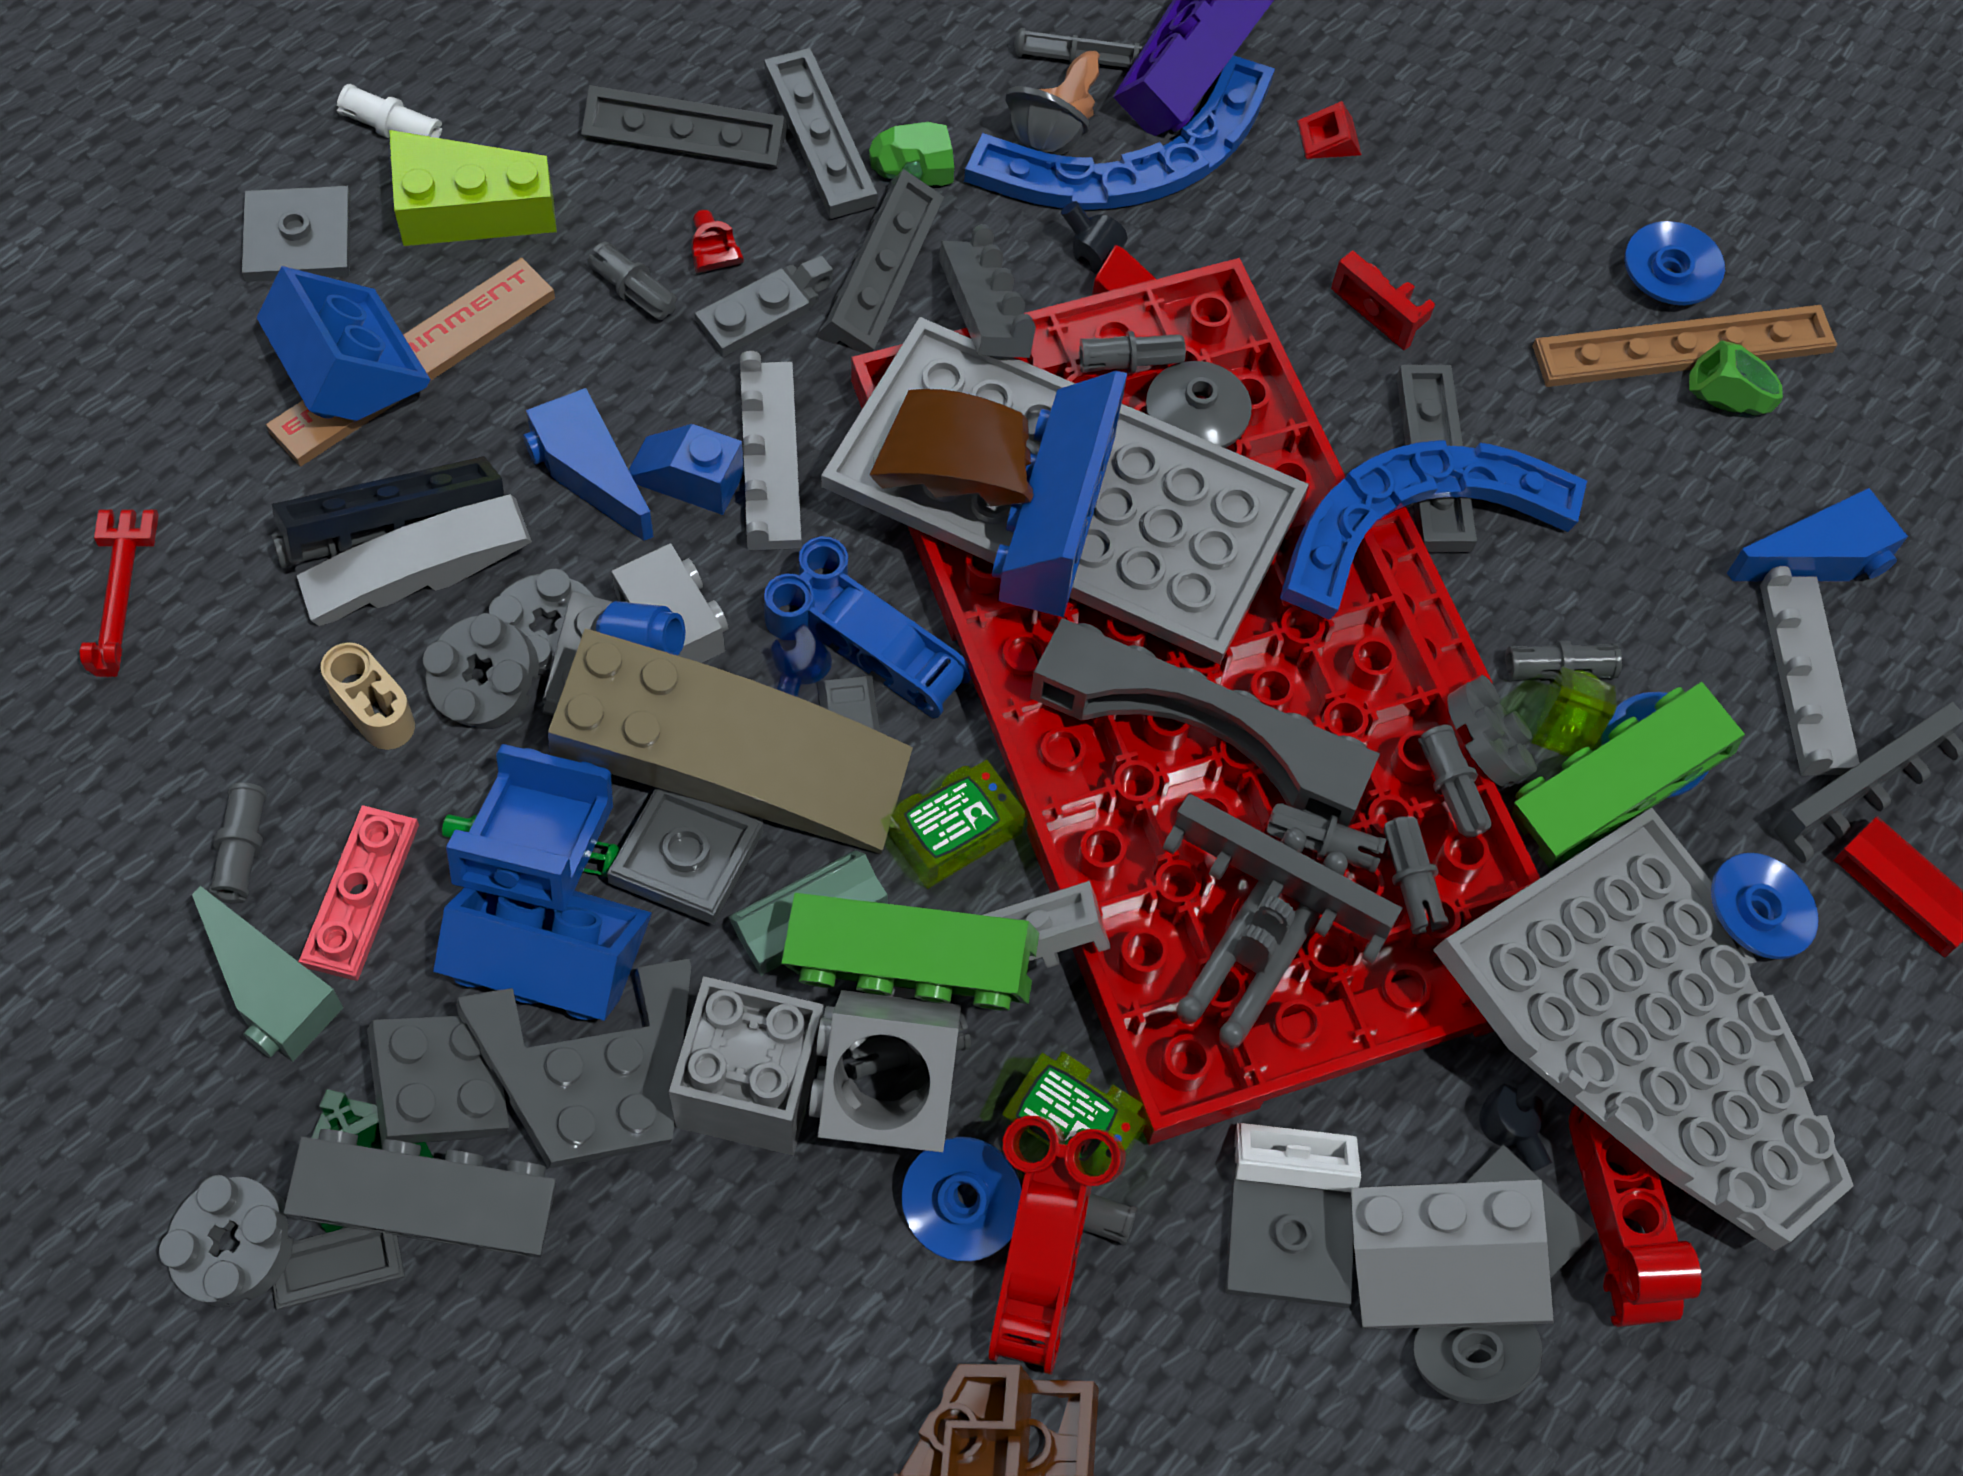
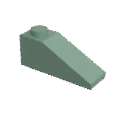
M200 886L192 896L235 1006L249 1027L243 1035L266 1056L271 1058L277 1051H280L294 1062L343 1009L339 998L333 988Z

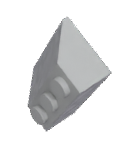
M1542 1180L1351 1188L1354 1251L1363 1328L1396 1329L1554 1323Z

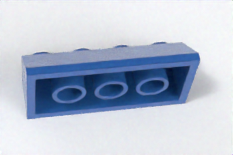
M1114 371L1057 389L1052 409H1041L1034 433V441L1041 442L1038 455L1030 453L1031 464L1026 466L1027 482L1032 487L1034 496L1031 502L1011 505L1006 530L1014 532L1010 546L999 545L993 566L992 577L1001 579L998 601L1064 617L1115 441L1127 373Z

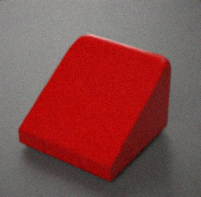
M1342 101L1297 120L1306 159L1362 155L1353 118Z
M1115 245L1094 280L1092 295L1155 280L1156 278L1125 249Z

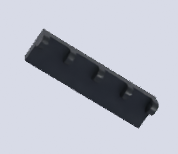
M482 456L273 503L272 510L275 524L284 537L289 561L294 563L303 561L301 548L303 544L335 537L340 552L352 548L350 533L389 525L390 531H394L404 527V521L440 512L445 513L464 506L504 496L501 476L486 457Z

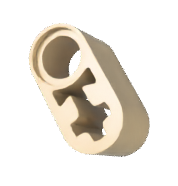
M342 643L332 647L321 661V673L334 703L371 745L379 749L389 750L398 748L408 742L414 733L415 721L402 688L363 646L356 643ZM350 675H362L354 682L342 683ZM377 701L379 707L388 717L385 718L380 713L375 714L371 705Z

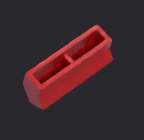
M1878 816L1834 859L1839 866L1944 958L1963 942V890Z

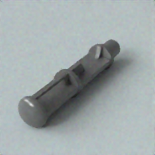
M1025 28L1018 30L1014 40V50L1018 57L1022 58V54L1066 59L1070 60L1069 64L1087 51H1097L1100 54L1098 64L1131 68L1143 49L1142 46H1139L1140 43L1136 42L1134 45L1078 38V35L1073 34V37L1031 32L1025 31Z

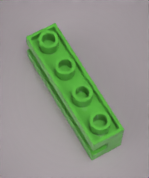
M1700 682L1686 692L1682 687L1672 690L1655 704L1654 708L1656 711L1640 722L1636 717L1625 720L1608 735L1609 742L1594 751L1590 747L1580 749L1562 764V772L1548 781L1542 776L1527 783L1516 793L1517 801L1514 802L1511 818L1524 835L1530 833L1540 846L1538 854L1551 871L1737 752L1745 734L1703 682Z
M794 892L782 964L799 974L798 982L809 986L834 988L835 979L857 982L856 990L869 994L891 996L893 987L915 989L914 997L924 1001L950 1003L951 995L954 994L974 997L973 1005L980 1008L1009 1011L1011 1002L1029 1004L1032 980L1027 976L1030 956L1036 957L1040 933L1029 921Z

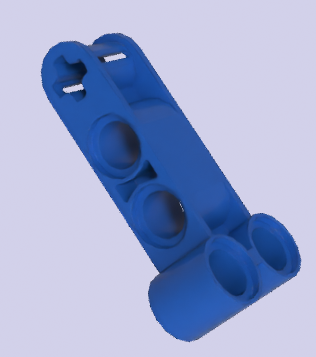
M820 536L806 542L799 554V575L786 573L776 576L769 581L765 588V624L773 636L782 640H796L809 632L827 646L831 643L835 644L840 648L837 653L869 674L871 671H874L886 680L883 683L885 686L931 718H939L944 711L942 704L961 683H969L972 679L968 662L957 651L848 576V553L846 548L836 539ZM820 568H827L834 572L823 575L815 573L813 571ZM785 605H794L800 608L794 612L779 610L780 607Z

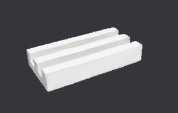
M1237 1123L1234 1147H1236L1235 1163H1237L1236 1179L1351 1192V1188H1359L1361 1171L1357 1137Z

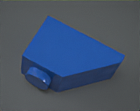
M689 424L647 436L630 466L629 472L636 485L723 515L744 475L742 441L694 424Z

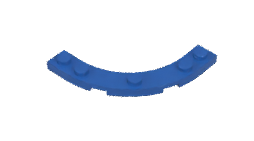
M1233 55L1223 68L1209 100L1201 111L1182 128L1180 136L1164 146L1158 142L1140 150L1121 154V161L1094 164L1092 157H1069L1049 154L982 133L965 168L964 182L1019 200L1057 208H1064L1069 203L1077 201L1084 210L1112 209L1138 205L1163 198L1203 179L1222 165L1237 150L1249 134L1271 86L1275 68Z
M1445 440L1413 443L1391 449L1372 457L1350 471L1314 510L1296 544L1280 599L1330 620L1339 610L1351 564L1365 534L1379 520L1406 505L1426 499L1442 497L1481 499L1502 504L1569 532L1578 523L1587 480L1518 451L1486 443H1479L1476 448L1447 446Z

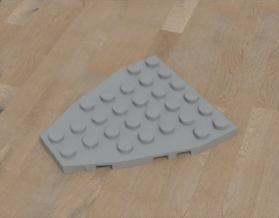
M1650 808L1455 932L1433 950L1511 1052L1657 1173L1775 1251L1796 1238L1854 1185L1844 1159L1835 1148V1135L1827 1115L1816 1116L1812 1111L1804 1089L1806 1085L1814 1081L1807 1062L1774 996H1764L1763 992H1758L1750 976L1749 967L1756 963L1752 952L1744 947L1736 948L1731 936L1723 928L1714 911L1711 899V880L1654 809Z

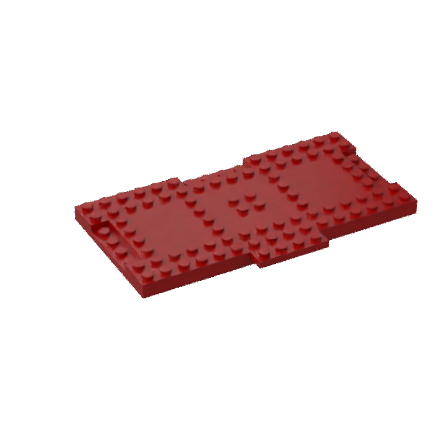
M1240 258L1024 313L1032 317L1036 326L1030 358H1014L1075 384L1114 371L1127 373L1122 404L1147 414L1146 397L1151 383L1163 370L1175 364L1137 366L1136 373L1130 374L1128 369L1082 373L1079 359V341L1081 338L1100 339L1126 336L1127 331H1133L1135 337L1182 335L1186 345L1184 362L1203 361L1219 365L1233 373L1244 384L1249 393L1252 410L1248 427L1244 434L1235 443L1226 447V449L1309 484L1306 495L1221 664H1217L1072 598H1069L1064 617L998 601L1001 579L992 577L993 563L908 526L952 641H958L963 657L969 664L970 675L1027 818L1026 832L1050 893L1090 881L1096 895L1101 921L1110 943V949L1098 952L1092 941L1073 947L1072 950L1148 1145L1258 1110L1263 1101L1470 1033H1473L1476 1038L1494 1032V1029L1433 949L1455 932L1539 880L1540 876L1495 783L1482 771L1465 746L1473 741L1467 725L1464 724L1456 729L1451 719L1447 702L1450 693L1481 675L1486 676L1492 684L1493 682L1406 506L1393 511L1379 520L1365 534L1351 564L1339 610L1330 620L1280 599L1291 558L1303 528L1321 501L1346 476ZM967 328L954 331L971 339ZM903 344L851 357V382L862 409ZM1195 395L1198 398L1206 399L1204 396ZM1064 618L1076 624L1086 623L1092 625L1108 638L1127 646H1141L1152 652L1156 658L1179 668L1195 669L1205 675L1211 682L1232 691L1242 690L1251 693L1267 706L1284 713L1300 714L1308 718L1316 727L1337 736L1354 737L1363 742L1368 749L1380 753L1348 827L1386 839L1383 829L1387 822L1402 816L1415 817L1419 824L1429 862L1436 865L1439 871L1434 879L1445 916H1447L1449 921L1448 926L1432 932L1427 912L1424 909L1428 920V926H1426L1427 933L1412 934L1410 929L1411 923L1401 889L1398 886H1394L1391 879L1396 874L1387 840L1383 853L1379 854L1358 847V851L1380 858L1375 873L1371 874L1367 870L1348 864L1343 876L1402 907L1391 932L1373 964L1362 958L1363 951L1369 940L1342 925L1333 922L1325 938L1315 933L1314 930L1322 917L1320 915L1255 1024L1239 1047L1227 1049L1219 1041L1221 1027L1228 1021L1257 974L1238 962L1234 963L1202 1016L1192 1024L1181 1022L1177 1016L1179 1001L1191 989L1258 880L1230 864L1220 880L1209 875V872L1217 857L1184 839L1173 855L1163 850L1162 847L1175 825L1177 812L1190 793L1268 835L1267 824L1273 808L1278 803L1287 804L1275 785L1253 761L1231 744L1201 728L1174 719L1142 714L1107 715L1081 721L1031 699L1030 694L1034 671L1060 620ZM1441 725L1452 726L1463 757L1466 759L1468 766L1475 768L1478 774L1474 783L1492 822L1488 831L1472 838H1466L1460 834L1444 796L1436 794L1433 788V784L1436 781L1433 771L1418 742V738H1422L1421 735L1429 729ZM1305 848L1302 851L1303 855L1320 864H1323L1326 858L1324 856L1321 861L1316 859V852ZM1283 893L1279 896V899H1283L1284 902L1289 903L1290 907H1293V911L1300 904Z

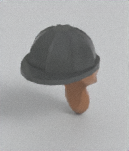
M1087 51L1074 59L1067 70L1065 81L1056 88L1035 89L1015 86L1007 90L1005 101L1011 110V122L1015 138L1021 146L1049 154L1062 155L1073 149L1082 135L1089 131L1090 122L1088 119L1094 115L1093 107L1095 104L1093 97L1089 94V88L1099 76L1098 61L1100 54L1097 51Z

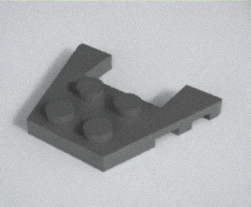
M690 959L637 967L634 977L645 1027L528 1048L524 1045L513 988L458 997L456 1007L459 1017L464 1025L469 1026L481 1047L480 1052L490 1070L496 1072L511 1098L510 1104L548 1169L638 1152L671 1143L675 1119L669 1089L683 1046L691 975Z

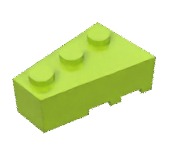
M389 130L394 211L403 246L557 232L553 190L547 156Z

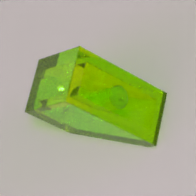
M1562 666L1548 691L1531 743L1570 757L1584 747H1590L1592 750L1614 716L1617 707L1615 686L1600 681L1589 672L1573 671Z

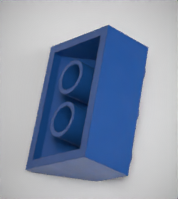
M281 266L256 318L309 411L323 418H333L336 416L358 421L427 387L431 379L375 289Z
M463 888L444 907L433 972L453 977L456 983L466 987L485 986L495 990L513 988L516 1001L528 1004L541 1002L565 1009L569 1015L578 1019H600L605 1021L621 999L652 912L578 891L573 892L565 912Z

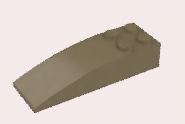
M587 628L584 629L548 730L549 751L552 756L577 762H589L598 767L608 769L611 774L758 818L760 816L761 819L880 854L883 851L913 747L859 722L756 681Z

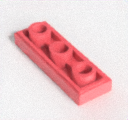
M361 806L298 961L304 967L355 981L359 980L419 827L417 819ZM356 885H367V888L362 893L350 894L351 889Z

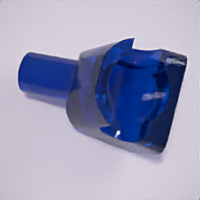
M804 623L793 630L797 639L796 647L793 650L785 651L777 639L773 642L770 649L775 666L781 673L777 690L798 697L801 684H812L820 681L828 674L832 665L829 650Z

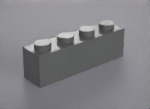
M320 1129L318 1139L301 1136L284 1209V1214L288 1217L542 1259L556 1189V1179L544 1177L545 1166L510 1160L507 1171L482 1167L484 1156L456 1150H446L444 1160L419 1156L420 1145L388 1139L383 1140L381 1150L356 1146L358 1135L331 1129Z

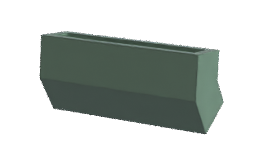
M854 850L730 915L729 919L744 949L762 976L782 965L794 892L888 904V894L875 876L866 854Z

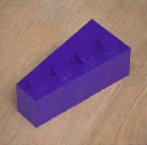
M1173 0L1113 98L1146 133L1157 136L1169 129L1173 132L1180 130L1190 121L1194 115L1193 108L1274 0Z

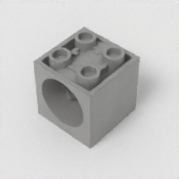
M703 976L669 1089L676 1128L794 1156L813 1080L815 1079L821 1057L816 1055L820 1020L824 1018L823 1004Z
M841 990L836 1006H826L824 1018H821L816 1055L827 1056V1065L818 1067L817 1078L813 1080L809 1108L810 1117L820 1118L818 1137L943 1152L961 1005ZM891 1035L905 1040L918 1055L924 1058L930 1076L919 1090L911 1091L900 1100H877L860 1092L854 1081L848 1078L844 1069L842 1054L847 1048L853 1051L869 1036Z

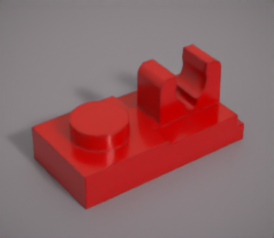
M1352 250L1339 260L1331 289L1401 349L1406 350L1411 346L1415 332L1430 320L1435 303L1429 299L1421 306L1414 305L1410 301L1415 288L1413 284L1406 282L1395 289L1375 265L1366 262Z

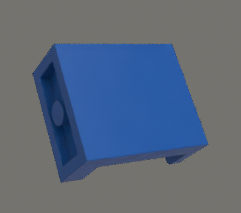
M502 744L496 754L497 778L470 831L465 832L455 829L446 846L451 882L453 885L565 912L613 808L611 772L606 768L598 767L589 762H577L543 754L534 749H522Z

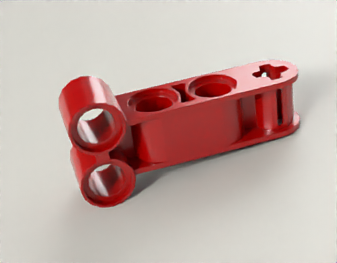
M1575 1105L1569 1115V1129L1608 1272L1604 1276L1603 1288L1604 1292H1611L1616 1316L1610 1317L1611 1322L1616 1327L1678 1321L1683 1315L1684 1300L1697 1298L1701 1292V1268L1695 1249L1687 1241H1678L1659 1174ZM1607 1162H1614L1626 1170L1628 1176L1614 1172ZM1623 1218L1638 1222L1646 1234L1631 1230Z
M1023 1116L1016 1119L1007 1128L1003 1137V1151L1006 1159L1014 1168L1025 1172L991 1335L989 1360L996 1362L998 1357L1001 1356L1044 1366L1045 1374L1051 1375L1059 1352L1092 1186H1102L1113 1182L1123 1171L1126 1162V1152L1122 1142L1108 1131L1086 1129L1076 1133L1069 1140L1068 1144H1065L1063 1132L1054 1121L1041 1116ZM1032 1126L1042 1128L1050 1140V1149L1047 1155L1036 1163L1027 1160L1019 1148V1140L1022 1133ZM1093 1139L1103 1141L1109 1147L1112 1154L1109 1169L1099 1176L1088 1174L1082 1168L1079 1161L1082 1147ZM1008 1334L1029 1338L1037 1341H1042L1045 1344L1011 1337Z

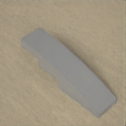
M509 494L457 508L391 531L348 549L297 575V579L310 620L321 626L335 622L368 603L376 608L394 604L427 585L435 591L450 587L532 543L517 500Z

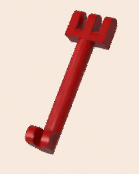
M100 509L98 511L94 539L98 546H113L98 646L95 642H82L80 646V660L83 667L96 677H117L136 546H154L159 516L157 510H143L140 528H135V510H121L118 528H113L115 524L113 510Z

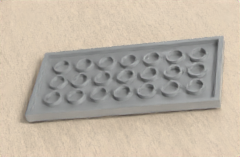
M919 317L822 473V487L994 564L999 545L1010 546L1014 532L1007 531L1006 526L1012 504L990 507L979 493L936 498L924 484L882 489L871 478L870 472L908 390L943 389L962 392L1017 410L1028 419L1029 438L1027 439L1026 447L1030 450V453L1038 455L1041 442L1034 441V433L1041 409L1051 410L1057 389L1075 383L1014 357L978 356L972 339ZM1122 404L1115 441L1070 598L1217 664H1221L1306 495L1309 484Z

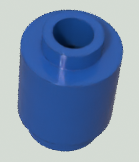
M614 601L599 616L596 624L597 632L677 656L682 651L685 642L686 630L684 620L679 613L672 612L667 606Z

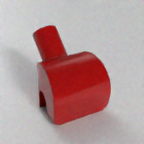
M708 210L698 211L693 217L697 230L691 244L696 274L744 263L740 247L736 245L732 227L722 221H715L712 213Z

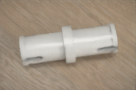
M352 84L345 85L338 97L337 106L339 108L337 112L339 115L348 116L375 127L376 132L386 138L390 137L389 130L439 138L442 133V128H440L442 122L440 120L432 119L405 108L403 102L397 98L388 97L383 99L356 88Z

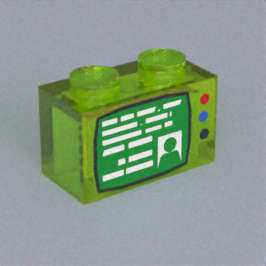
M986 759L973 768L962 766L954 770L943 780L940 787L924 796L921 793H917L903 800L895 808L894 814L891 815L890 837L924 886L929 889L1020 835L1023 830L1025 810Z
M1061 1051L1056 1060H1053L1043 1052L1041 1053L1002 1113V1115L1013 1122L1023 1116L1048 1118L1061 1128L1065 1137V1144H1068L1069 1140L1076 1133L1086 1129L1108 1131L1122 1142L1126 1157L1147 1124L1146 1120L1137 1115L1143 1105L1141 1102L1113 1084L1106 1094L1086 1081L1092 1070ZM1032 1126L1026 1129V1131L1050 1146L1049 1137L1042 1128ZM1099 1139L1088 1141L1082 1147L1079 1154L1082 1168L1093 1176L1104 1174L1109 1169L1112 1159L1109 1147Z

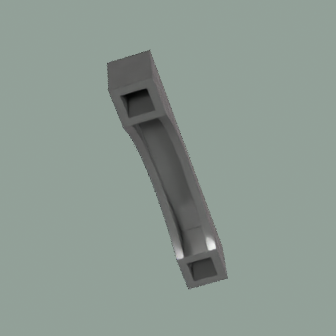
M1062 618L1033 674L1031 699L1081 721L1107 715L1142 714L1174 719L1201 728L1231 744L1253 761L1275 785L1288 806L1328 820L1331 815L1337 817V823L1347 827L1380 753L1368 749L1363 742L1354 737L1337 736L1314 726L1308 718L1300 714L1281 712L1261 703L1251 693L1242 690L1232 691L1209 681L1205 675L1195 669L1176 667L1156 658L1152 652L1141 646H1127L1108 638L1099 629L1086 623L1076 624Z

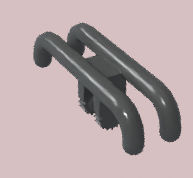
M1290 828L1284 833L1281 843L1302 853L1306 844L1305 833L1299 828ZM1336 851L1328 854L1322 865L1343 876L1347 869L1348 861L1343 853ZM1259 880L1191 989L1179 1001L1177 1006L1179 1020L1185 1024H1192L1205 1012L1235 962L1257 973L1230 1018L1220 1029L1219 1041L1227 1049H1235L1244 1041L1321 915L1301 903L1293 911V907H1290L1289 903L1284 902L1283 899H1279L1277 896L1266 895L1264 897L1269 886Z

